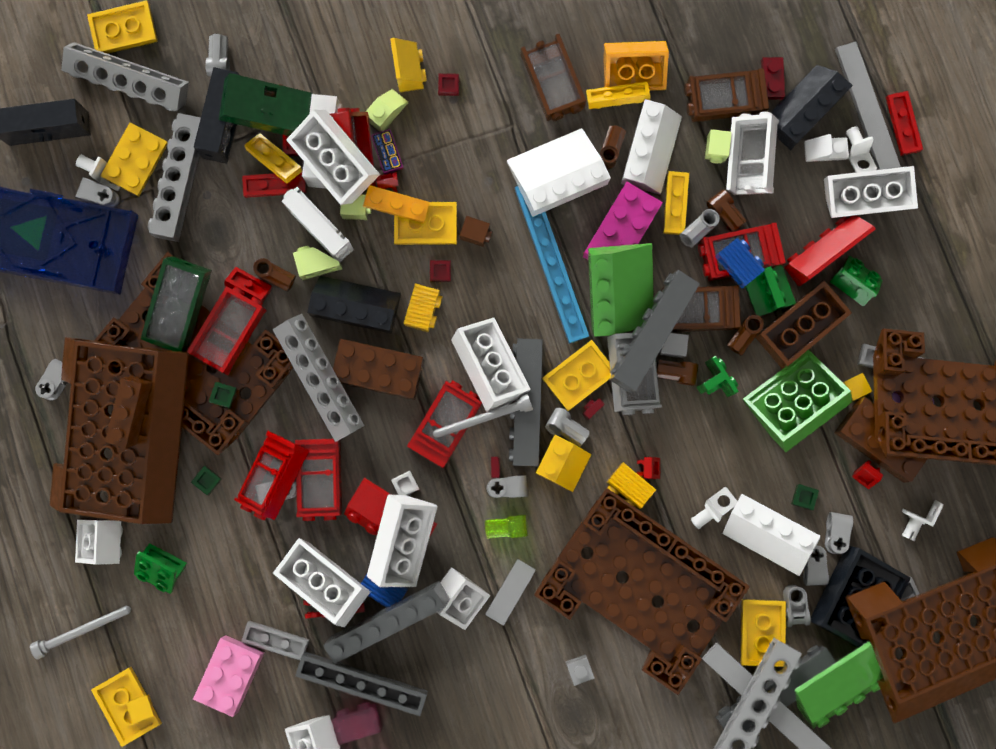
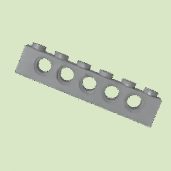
M75 42L65 46L63 49L61 71L69 73L72 77L84 78L92 84L107 86L109 90L127 93L129 97H139L146 100L149 104H159L170 111H177L186 105L189 86L187 81Z
M178 113L177 119L173 121L172 139H169L167 144L169 152L167 159L165 158L163 161V176L158 181L159 193L153 202V218H150L148 222L149 233L156 238L179 242L200 156L194 149L200 117ZM190 134V138L187 141H182L184 135ZM180 154H185V158L182 161H177ZM179 173L180 178L177 181H172L173 176ZM175 193L174 200L168 201V196ZM166 213H171L170 219L163 221V216Z
M303 314L290 318L274 328L273 331L334 441L336 442L364 426L362 420Z
M773 638L714 749H733L732 743L737 739L742 740V745L738 749H751V747L754 748L759 741L758 734L762 728L764 729L767 726L772 708L775 709L778 706L781 691L790 684V675L793 669L796 670L799 667L802 653ZM778 661H783V669L780 671H775V663ZM768 680H772V689L768 691L764 690L765 682ZM757 700H762V708L759 710H754V702ZM746 720H752V726L749 729L742 728Z

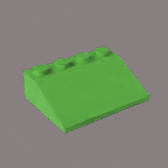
M652 243L588 248L591 326L594 337L621 334L635 330L637 326L641 327L645 321L642 319L648 308L652 309L654 306Z
M807 350L788 367L779 371L744 397L743 401L771 438L787 452L852 403L851 390L810 350Z
M867 642L795 689L797 707L813 729L817 726L819 728L829 723V718L835 714L840 716L848 710L847 706L850 704L862 702L866 698L865 695L870 691L874 693L880 690L877 681L884 677L870 642Z

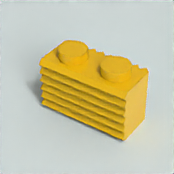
M415 283L404 325L425 332H429L430 328L434 329L437 316H434L435 309H440L443 296H439L440 290Z
M624 462L619 465L606 481L609 485V490L617 495H622L625 501L637 509H641L656 491L653 486Z

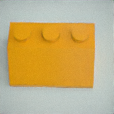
M666 41L604 43L605 87L648 82L649 91L666 90L669 57Z

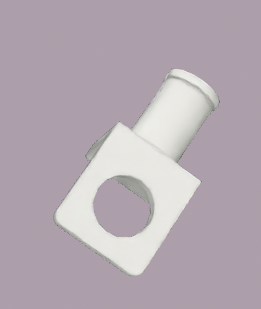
M856 126L848 129L846 135L852 144L849 160L855 172L876 170L877 167L869 153L874 140L873 137L863 139L859 128ZM860 160H866L869 163V167L862 169L857 163Z
M81 154L77 158L76 166L88 171L89 175L97 182L115 191L120 190L121 187L109 183V181L100 177L107 164L101 157H97L96 161Z
M724 487L706 500L705 509L692 517L691 520L698 529L713 518L719 522L721 517L734 508L738 501L729 489ZM721 495L729 497L730 504L728 506L722 507L719 505L718 498Z
M935 500L926 518L902 509V512L910 518L902 536L915 541L922 524L925 525L926 523L934 526L943 504Z

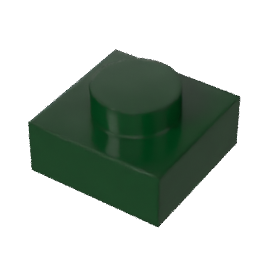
M215 382L209 403L231 409L237 388Z
M204 466L191 483L209 496L222 478L207 466Z
M797 484L791 504L814 511L819 490Z

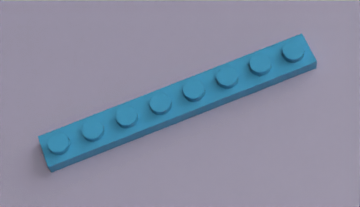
M517 186L514 190L568 343L588 338L589 333L546 212L532 217Z

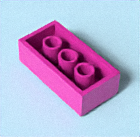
M626 182L585 250L583 258L588 260V248L639 244L663 202Z

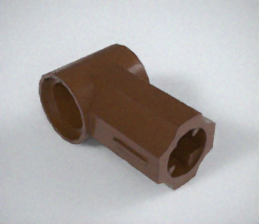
M616 125L609 126L599 154L607 170L615 166L626 135V131ZM606 154L611 155L613 160H606L603 156Z
M724 189L706 202L708 209L715 210L718 213L719 218L730 232L736 231L747 222L734 206V200L731 195Z
M260 258L254 263L253 270L260 279L266 280L286 292L292 288L296 276L278 267L265 258ZM262 265L269 266V271L265 274L259 273V268Z
M758 315L747 317L726 346L734 353L742 356L757 334L763 329V319ZM749 320L757 323L755 331L748 328Z
M658 360L656 365L657 378L677 381V383L696 386L699 364Z

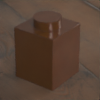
M466 216L460 232V240L484 247L485 242L489 243L493 231L490 230V223Z

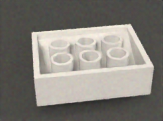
M582 128L507 160L532 217L607 185L611 178L602 158Z

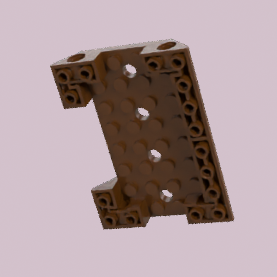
M169 252L164 255L141 283L145 287L119 320L114 317L94 341L134 348L168 350L140 340L145 324L144 316L149 310L163 259L173 255ZM166 295L164 296L163 304L167 305L169 297ZM203 305L199 312L190 346L210 314V311ZM219 320L215 327L216 329L233 339H239L240 335L222 320ZM266 329L253 345L249 342L246 343L231 368L229 375L219 370L211 374L208 370V364L189 354L182 427L216 455L221 454L237 440L293 368L279 340ZM215 331L211 333L207 340L228 353L234 347L232 341ZM115 361L112 365V370L117 374L120 372L121 366ZM215 382L237 388L231 409L209 403ZM244 388L251 390V396L248 399H242L241 391Z
M883 328L873 354L875 439L884 454L996 465V361L994 366L918 358L925 353L923 332ZM892 393H897L900 396V403L893 400ZM933 397H937L940 400V407L933 403ZM974 401L979 402L981 406L980 411L974 408Z
M65 337L61 380L71 384L64 464H53L50 496L51 507L63 513L137 524L173 522L189 353L155 348H134L111 345L101 341ZM115 361L121 366L118 374L112 370V365ZM133 376L152 382L137 445L122 448L105 442L111 419L108 407L115 403L120 378ZM106 448L111 449L113 453L111 459H107L104 455ZM102 490L108 493L109 498L107 502L100 498Z
M606 488L553 563L534 596L569 620L582 602L651 649L642 667V671L679 695L701 662L702 658H700V655L721 623L728 621L750 586ZM584 547H590L593 550L591 558L584 559L581 556V550ZM625 571L627 573L628 579L625 583H619L616 580L618 572ZM657 595L663 598V604L658 608L653 607L651 602L652 598ZM691 620L698 622V629L695 632H690L687 629V624Z
M990 537L956 551L963 571L972 573L902 602L885 582L845 597L861 639L870 640L884 677L877 682L893 723H898L996 679L995 537ZM973 615L977 619L975 627H972L970 624V618ZM936 631L940 634L938 643L933 641V634ZM898 647L903 652L899 660L895 657V650Z

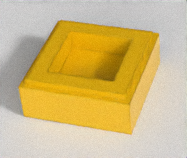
M863 373L843 382L851 390L852 401L873 392Z
M149 694L126 703L133 724L156 715Z

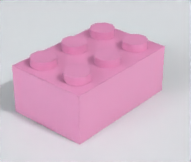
M229 636L220 638L193 700L231 717L235 716L240 710L265 652Z

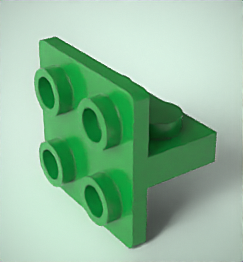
M848 256L844 265L830 280L833 285L863 307L872 297L878 295L883 281L874 270L870 271L861 260Z
M782 265L774 268L771 266L764 268L765 271L745 286L755 315L763 316L796 304Z
M714 356L705 362L714 377L696 387L700 394L707 392L709 395L720 388L727 397L739 392L737 389L738 383L732 376L729 377L725 371L727 367L721 358L718 359Z
M149 543L143 552L138 551L136 554L134 575L140 581L154 585L159 591L171 594L174 590L175 582L186 568L187 563Z

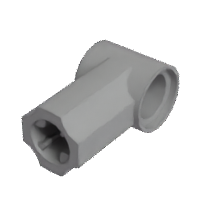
M221 34L209 36V57L206 58L205 63L207 76L212 75L213 67L230 70L227 36Z
M712 209L705 210L680 233L679 236L685 246L692 248L705 235L710 233L719 223L718 213Z
M555 408L545 426L549 433L557 436L562 435L578 447L582 446L590 432L572 420L570 413L563 408Z

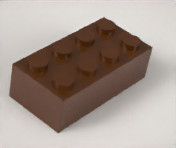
M823 281L755 338L776 363L784 369L852 314V312L830 286Z
M340 339L333 370L341 384L415 400L424 358Z
M866 397L855 402L834 432L903 483L912 482L927 461L924 458L884 454L875 439L874 403Z

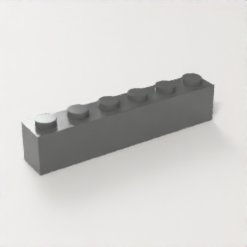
M680 270L673 274H668L663 282L666 286L663 291L659 290L653 299V302H655L652 309L648 308L642 319L645 321L642 326L636 327L631 336L634 339L630 345L626 344L621 352L622 359L619 363L616 362L610 370L612 375L609 380L629 393L635 392L700 284Z
M517 338V344H513L512 353L516 356V361L531 389L526 394H528L533 410L526 413L525 411L520 412V410L510 413V419H514V428L510 427L509 440L514 441L513 449H509V461H513V466H539L543 339Z
M437 581L332 635L323 646L333 664L444 609L450 599L440 581Z
M818 645L813 646L807 651V655L801 658L799 667L796 670L793 669L790 675V684L779 695L780 701L786 707L796 701V688L836 663L827 648L821 645L819 647ZM767 681L764 684V687L768 690H771L773 687V681ZM742 695L736 699L735 704L730 707L727 705L718 711L719 715L715 718L723 730ZM752 720L744 721L742 728H751Z
M305 652L301 656L295 675L296 677L418 716L422 713L428 693L427 690L340 662L333 664L332 660L309 652Z

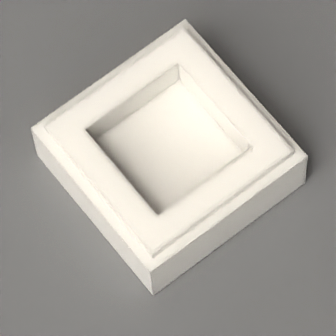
M411 471L391 480L398 495L408 496L420 490Z

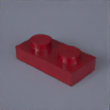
M763 57L761 68H764L768 100L784 99L783 57Z

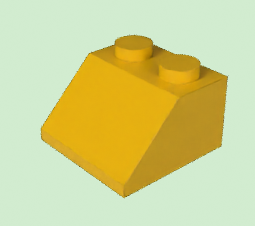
M390 38L399 91L406 92L424 89L423 82L427 81L425 69L420 67V62H424L422 49H417L416 42Z
M554 435L535 474L573 492L592 454Z

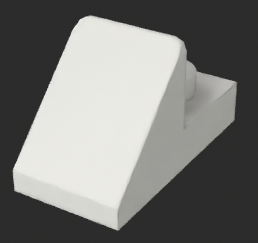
M831 134L804 142L806 162L847 160L849 158L847 137L832 138Z

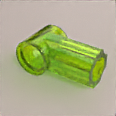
M526 515L508 516L505 519L485 521L487 539L528 536Z

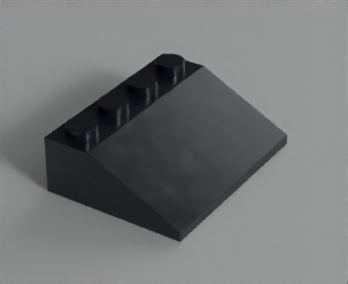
M849 546V549L842 553L829 583L810 618L811 622L860 648L867 642H870V640L861 639L845 597L885 582L901 599L911 578L864 550Z

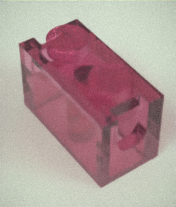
M364 702L357 705L355 710L349 711V708L336 712L337 715L332 718L339 745L380 733L383 729L376 703L370 705L369 702Z

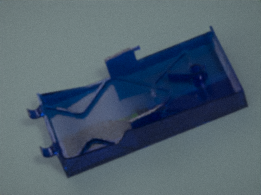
M0 187V272L121 295L138 214L133 210L128 211L65 199L63 195L30 189V193Z

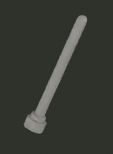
M528 394L522 395L515 403L436 429L433 432V436L439 438L518 410L520 412L525 411V413L533 410Z
M124 606L49 641L38 640L31 643V653L38 660L46 656L50 649L129 614L131 607Z

